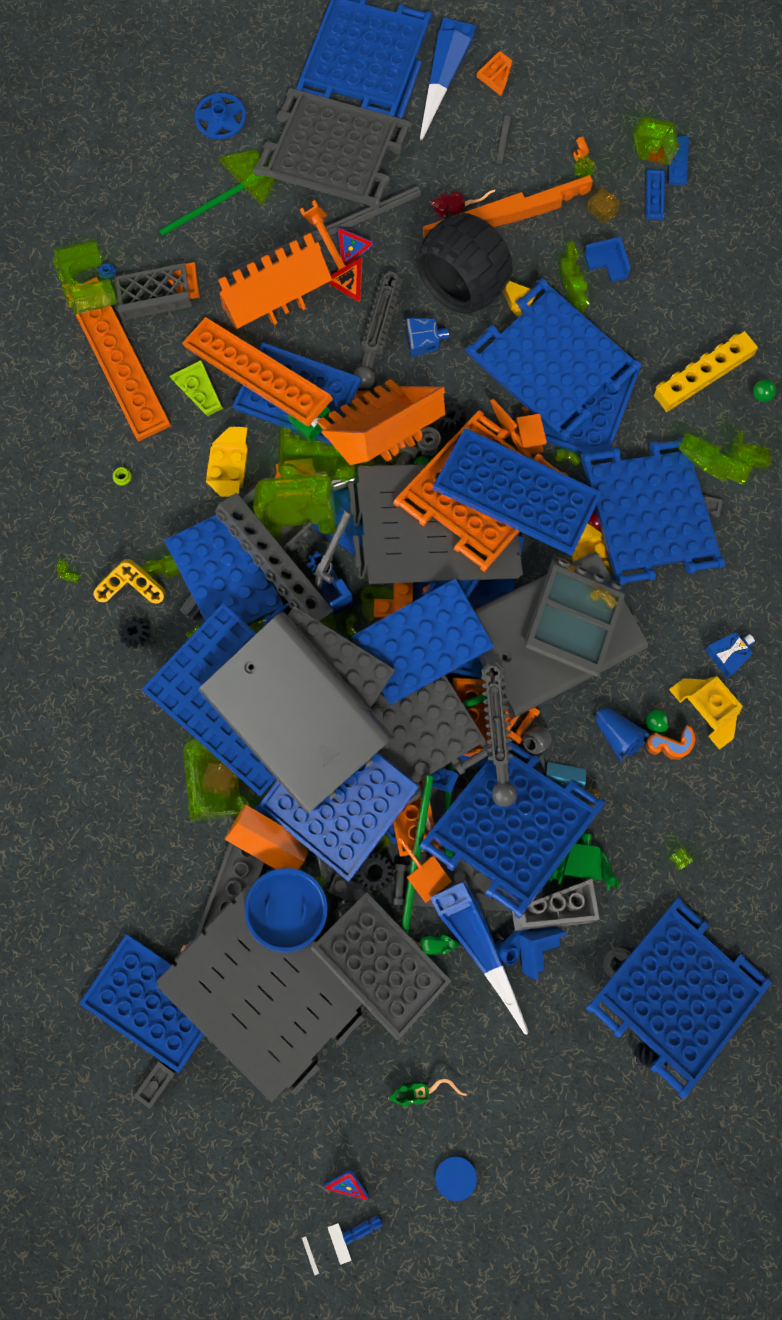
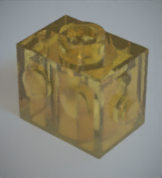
M602 187L590 198L586 211L605 225L619 212L621 202Z
M208 763L206 772L202 777L203 791L230 797L232 789L236 785L235 779L237 775L223 763L218 765Z

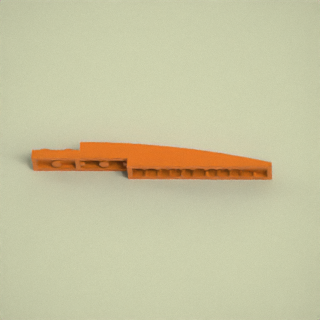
M589 175L526 198L521 192L464 213L478 216L492 227L508 224L561 208L562 200L568 201L573 196L587 194L591 190L593 180ZM441 221L423 226V237L425 238L427 233Z

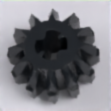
M453 402L451 406L445 403V415L437 419L436 425L441 426L442 432L448 429V434L451 433V430L457 434L458 428L461 429L464 426L463 423L466 422V417L464 416L466 412L461 410L460 404L455 407Z
M132 616L131 621L125 619L126 624H120L122 630L118 631V635L122 636L120 641L125 643V646L128 648L133 646L134 649H137L138 643L144 647L143 640H150L146 636L151 634V630L148 629L149 624L144 622L143 618L137 620L135 616Z
M638 1043L634 1051V1062L648 1068L659 1057L646 1043ZM665 1062L663 1067L667 1069L668 1063Z

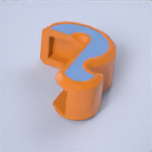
M686 725L679 742L654 733L647 738L645 746L647 751L653 755H658L662 750L666 757L680 760L687 756L694 747L695 733L693 728Z

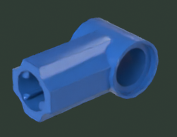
M514 930L505 941L499 940L495 943L500 959L508 965H513L517 962L519 951L521 950L519 934L529 932V930Z

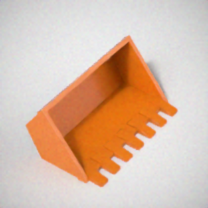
M311 233L303 236L306 247L300 249L297 240L289 243L292 254L286 256L282 247L275 250L278 261L273 264L269 255L261 257L264 268L259 271L254 262L247 264L250 275L245 278L240 269L234 271L232 274L236 282L232 285H229L225 276L218 279L222 289L219 292L222 308L226 311L235 329L267 314L271 323L276 325L277 321L272 312L273 310L282 307L285 315L288 314L289 310L286 304L294 299L302 311L305 310L306 307L301 296L332 280L319 242H314Z
M389 379L385 382V385L391 390L390 392H387L379 385L374 388V391L379 395L378 399L370 392H366L363 394V397L369 404L366 405L359 398H356L351 403L356 407L357 411H354L345 404L340 407V410L346 417L343 418L336 411L329 413V417L334 421V424L329 423L324 417L318 419L317 423L323 429L322 434L328 438L350 465L367 462L379 454L386 461L392 459L389 450L396 456L399 453V448L403 449L406 447L405 443L410 447L416 445L414 439L417 442L422 439L421 429L445 415L444 387H399L393 380Z

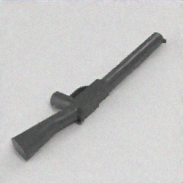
M343 510L344 514L325 555L318 564L315 573H313V575H316L314 588L319 594L323 579L330 584L334 581V577L330 575L333 568L331 563L332 556L352 515L349 511Z

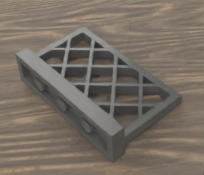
M185 263L115 277L119 302L118 312L123 320L193 307ZM182 270V275L179 279L172 276L175 271ZM158 274L165 275L161 283L155 280ZM146 277L148 281L144 286L137 283L140 278ZM169 279L175 281L171 289L165 286ZM123 281L131 282L126 290L121 287V282ZM152 282L158 285L154 292L147 289ZM135 285L141 289L136 296L130 293ZM179 285L185 288L183 293L177 294L174 291ZM162 288L168 291L163 297L157 295ZM144 292L151 295L147 300L139 299ZM127 295L133 298L130 303L123 304V300Z

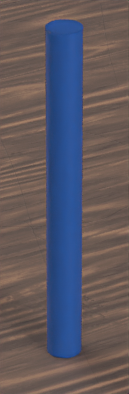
M420 60L415 61L396 118L403 119L422 65Z

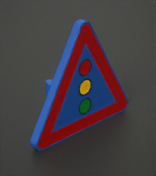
M338 229L340 256L345 266L355 261L373 246V242L344 229Z
M349 1170L327 1182L323 1187L325 1190L363 1200H368L369 1198L356 1175Z

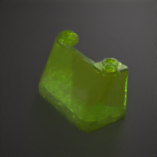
M289 428L280 429L278 472L283 477L349 481L354 477L355 464L350 465L333 445L331 446L322 441L310 443L306 440H299V435L295 434V437L292 436Z
M311 475L269 478L257 483L253 502L255 515L273 538L281 533L283 526L307 525L309 522L311 524H318L319 531L323 534L335 533L337 520L332 482L329 476Z
M195 738L185 744L183 759L190 820L196 822L238 816L245 804L249 806L248 800L244 796H240L238 776Z

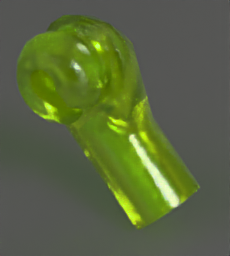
M559 449L554 455L558 462L568 459L576 467L582 462L581 458L572 450Z
M64 560L56 563V571L60 579L78 583L80 575L71 573Z
M352 613L343 619L344 630L351 638L358 633L353 624L357 621V618Z

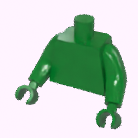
M585 833L580 837L579 844L574 845L549 879V881H552L555 878L559 881L558 884H561L563 876L587 880L592 879L594 881H601L603 878L606 882L607 891H610V886H614L616 890L619 888V879L614 876L608 857L604 851L600 850V847L591 846L592 835Z

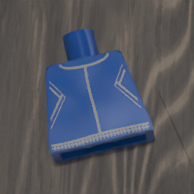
M406 318L411 357L439 350V340L449 339L448 328L437 329L435 319Z

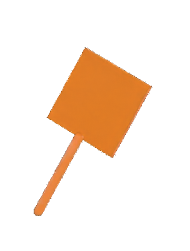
M399 837L398 840L418 866L407 878L424 902L427 903L431 900L430 897L438 894L452 881L434 856H431L421 865L403 838Z

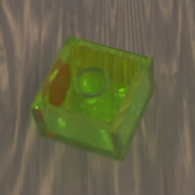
M641 118L633 132L638 158L670 165L679 150L675 123L654 118Z

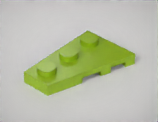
M201 360L169 376L207 417L223 409L204 363Z

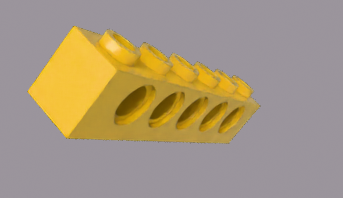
M745 331L739 335L735 334L729 339V342L719 344L712 353H705L698 362H692L681 373L678 371L673 374L669 381L659 383L656 386L654 397L665 411L668 412L754 356L758 347ZM687 378L692 379L693 382H689ZM672 388H676V389H678L679 391H678V392L673 391Z

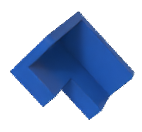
M621 237L586 245L584 258L588 271L606 267L610 283L628 279L631 267Z
M332 569L330 575L334 577V581L330 584L323 579L320 595L332 608V614L335 616L352 606L353 600L352 594L343 580L339 579Z
M549 927L519 934L522 971L525 975L534 980L539 978L538 972L544 971L543 951L559 947V938L567 936L566 931L559 927Z

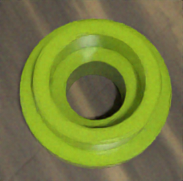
M120 467L114 471L113 480L116 484L123 486L131 481L132 476L127 468ZM120 475H125L124 479H119Z

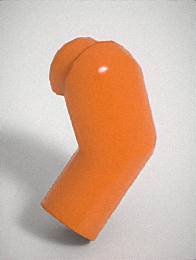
M579 137L576 140L579 149H577V152L574 151L573 154L576 161L584 160L589 153L585 138Z

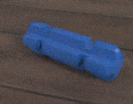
M376 1215L370 1221L366 1220L353 1227V1230L345 1231L342 1235L345 1243L350 1244L356 1238L358 1240L373 1232V1229H379L383 1226L382 1220L379 1215Z

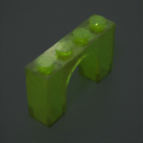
M95 240L53 250L55 258L52 259L54 267L59 269L57 275L59 281L64 282V284H61L64 295H68L66 297L68 308H73L75 315L117 304L109 279L88 284L78 283L73 280L79 272L102 265L100 252Z

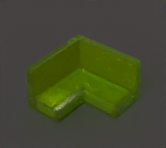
M740 430L732 443L730 464L767 469L772 459V456H769V448L743 444L744 430Z

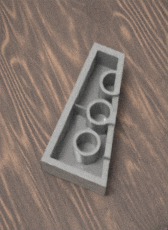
M590 879L533 901L520 919L512 911L515 931L587 924L599 920L593 880Z

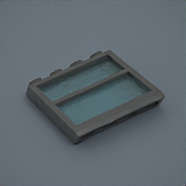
M553 558L525 637V647L598 677L625 596L623 585L617 581H608L598 573H589L584 567L570 565L565 559L559 558L558 560Z

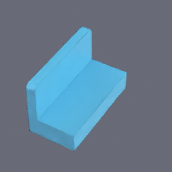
M548 762L546 777L564 789L571 780L578 782V785L584 789L586 769ZM572 792V793H571V794H573L574 796H576V797H578V798H582L581 796H579V795L576 794L575 792Z

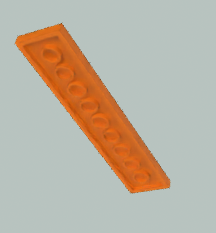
M95 277L65 291L137 441L139 442L171 427L98 278Z
M206 317L182 343L185 348L308 427L333 399L329 393Z

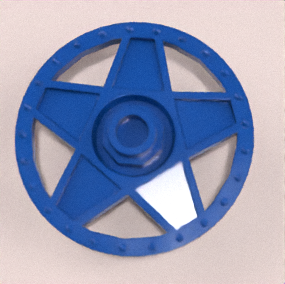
M215 93L205 97L198 104L194 118L198 130L203 135L211 139L223 140L231 138L241 131L246 121V111L244 105L237 97L227 93ZM222 98L230 99L235 103L225 105ZM211 101V108L202 109L206 103ZM242 111V118L240 124H238L234 117ZM199 120L208 122L207 131L200 125ZM222 128L230 131L226 134H218Z

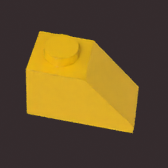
M509 281L502 292L510 310L520 317L524 312L518 308L515 302L519 298H523L531 289ZM536 295L527 303L529 307L534 304Z

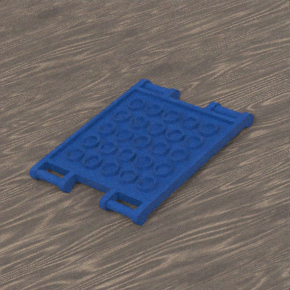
M331 0L296 90L331 99L332 93L362 100L361 108L396 117L433 12L418 11L407 8L403 4L399 5L397 12L367 5L368 0ZM305 85H306V86L318 88V89H321V90H325L326 92H325V93H321V92L314 91V90H310V89H307V88H304V87H305ZM373 103L381 105L384 107L391 108V110H384L381 108L370 106L369 104Z
M540 278L537 281V285L523 298H519L515 302L518 308L524 312L502 334L493 325H490L487 331L472 346L469 345L465 351L534 415L540 414L542 422L560 439L566 441L570 434L584 420H588L591 417V413L582 406L604 385L611 391L617 392L621 384L634 372L641 369V364L637 360H633L548 285L544 278ZM541 290L545 293L530 307L527 305ZM493 337L495 340L483 352L478 354L476 351ZM625 365L629 366L615 381L611 379ZM575 413L579 415L565 430L560 428Z
M686 437L662 443L657 441L651 442L650 451L652 456L621 461L618 447L611 448L609 451L583 452L581 454V461L589 487L602 492L595 510L615 581L622 585L641 580L652 581L656 578L652 567L684 562L688 574L695 573L698 570L725 567V560L719 550ZM680 447L681 452L661 455L659 450ZM612 458V462L591 465L590 462L593 460ZM712 556L714 559L711 561L700 563L692 562V560L707 558ZM644 569L642 573L625 576L622 574V572Z
M512 740L508 743V746L513 747L511 751L528 761L526 764L515 756L509 759V782L517 790L515 803L508 807H500L493 801L492 790L497 784V773L494 762L488 760L425 837L419 848L423 851L427 850L441 860L451 871L457 867L461 859L493 881L485 895L499 901L513 911L514 915L520 919L597 814L603 809L606 801L602 798L598 799L580 787L575 780H571L565 789L534 769L540 761V757L531 755L513 743ZM575 792L585 800L589 801L590 803L595 805L594 808L571 793ZM435 840L454 853V857L451 858L431 844L432 841ZM502 887L522 901L521 905H517L497 891V889Z
M678 896L596 997L588 1004L586 1009L600 1018L617 1038L628 1027L659 1055L658 1059L650 1066V1069L662 1076L678 1091V1095L684 1099L772 984L773 980L768 976L765 977L745 959L746 956L742 952L732 962L703 935L710 924L696 915L683 903V899ZM678 908L695 925H697V929L693 925H691L683 916H681L676 911V909ZM741 965L756 980H758L761 983L760 986L755 981H753L745 972H743L739 968V966ZM602 1002L623 1022L618 1025L598 1006L599 1003ZM665 1062L687 1081L685 1085L680 1083L663 1067Z

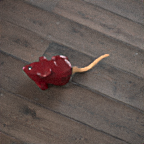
M495 190L489 191L480 199L467 201L464 200L460 192L451 193L450 196L443 193L441 198L430 200V204L438 212L439 216L445 219L448 214H461L467 205L483 201Z

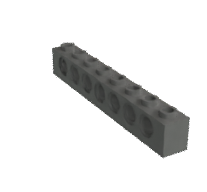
M237 492L219 503L215 510L217 518L227 526L230 534L237 538L243 550L250 554L253 562L264 571L266 578L273 582L279 594L284 596L289 602L290 607H297L320 623L333 612L332 608ZM293 589L298 590L300 594L295 593ZM306 604H309L312 609H309Z

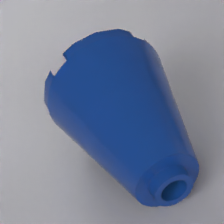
M602 708L595 715L597 717L595 722L620 761H624L623 757L628 753L629 757H631L644 745V737H649V733L611 708Z

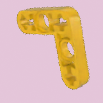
M130 559L123 560L94 590V597L99 602L108 601L127 582L152 603L162 602L165 596V589ZM125 567H131L127 572L124 570ZM117 577L120 580V584H113L110 578ZM137 578H144L147 584H138ZM108 587L109 589L106 594L101 595L100 591ZM158 591L160 593L159 596H153V592L156 593Z

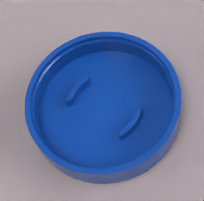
M292 868L276 869L264 874L253 884L245 902V919L251 935L260 945L277 953H293L311 945L321 934L327 918V900L319 883L309 874Z

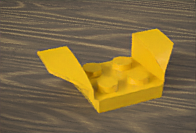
M229 427L212 443L206 483L221 497H230L236 492L239 495V489L243 488L248 455L246 444L247 427Z
M587 523L571 556L572 560L575 561L595 551L600 556L609 574H613L602 533Z
M718 676L708 678L707 680L682 679L669 689L680 703L688 698L715 730L708 737L719 750L734 739L737 715L740 714L743 706Z

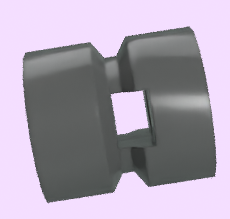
M427 427L421 430L422 439L416 442V448L420 449V456H427L432 459L440 449L441 437L436 429Z

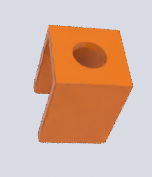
M540 414L517 417L515 433L520 437L523 448H527L530 455L543 453L542 445H546L547 441Z

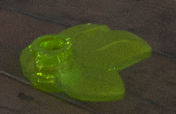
M374 587L364 588L361 591L360 598L363 602L361 610L365 618L369 621L374 619V599H391L394 593L386 587L377 589ZM367 594H372L373 598L367 599L366 596Z

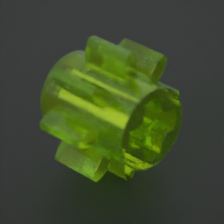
M586 155L584 159L578 157L576 164H573L576 168L574 174L576 176L579 175L580 178L591 176L596 171L592 166L595 162L589 160V157Z

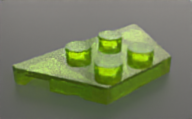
M255 149L220 157L219 162L239 183H242L247 192L263 206L276 179L264 175L257 176L253 173V169L258 164L261 154ZM268 161L266 162L265 167H268Z

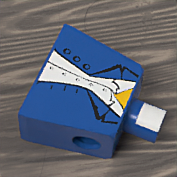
M735 632L710 644L705 651L724 675L729 678L753 654L749 647L755 643V640L750 634L740 638Z

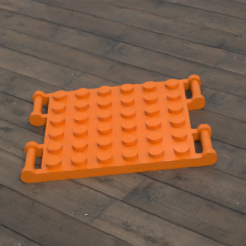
M479 410L397 496L393 504L397 507L400 506L411 514L423 527L434 517L461 538L454 547V550L464 554L485 573L520 531L432 490L464 428L521 454L503 441L509 434V431L505 428H500ZM539 453L532 459L557 472L562 473L557 468L548 463L546 460H544L543 456ZM405 499H410L412 502H414L416 505H418L420 508L426 511V513L423 515L421 512H419L417 509H415L413 506L407 503ZM467 543L486 556L487 559L484 561L465 545Z

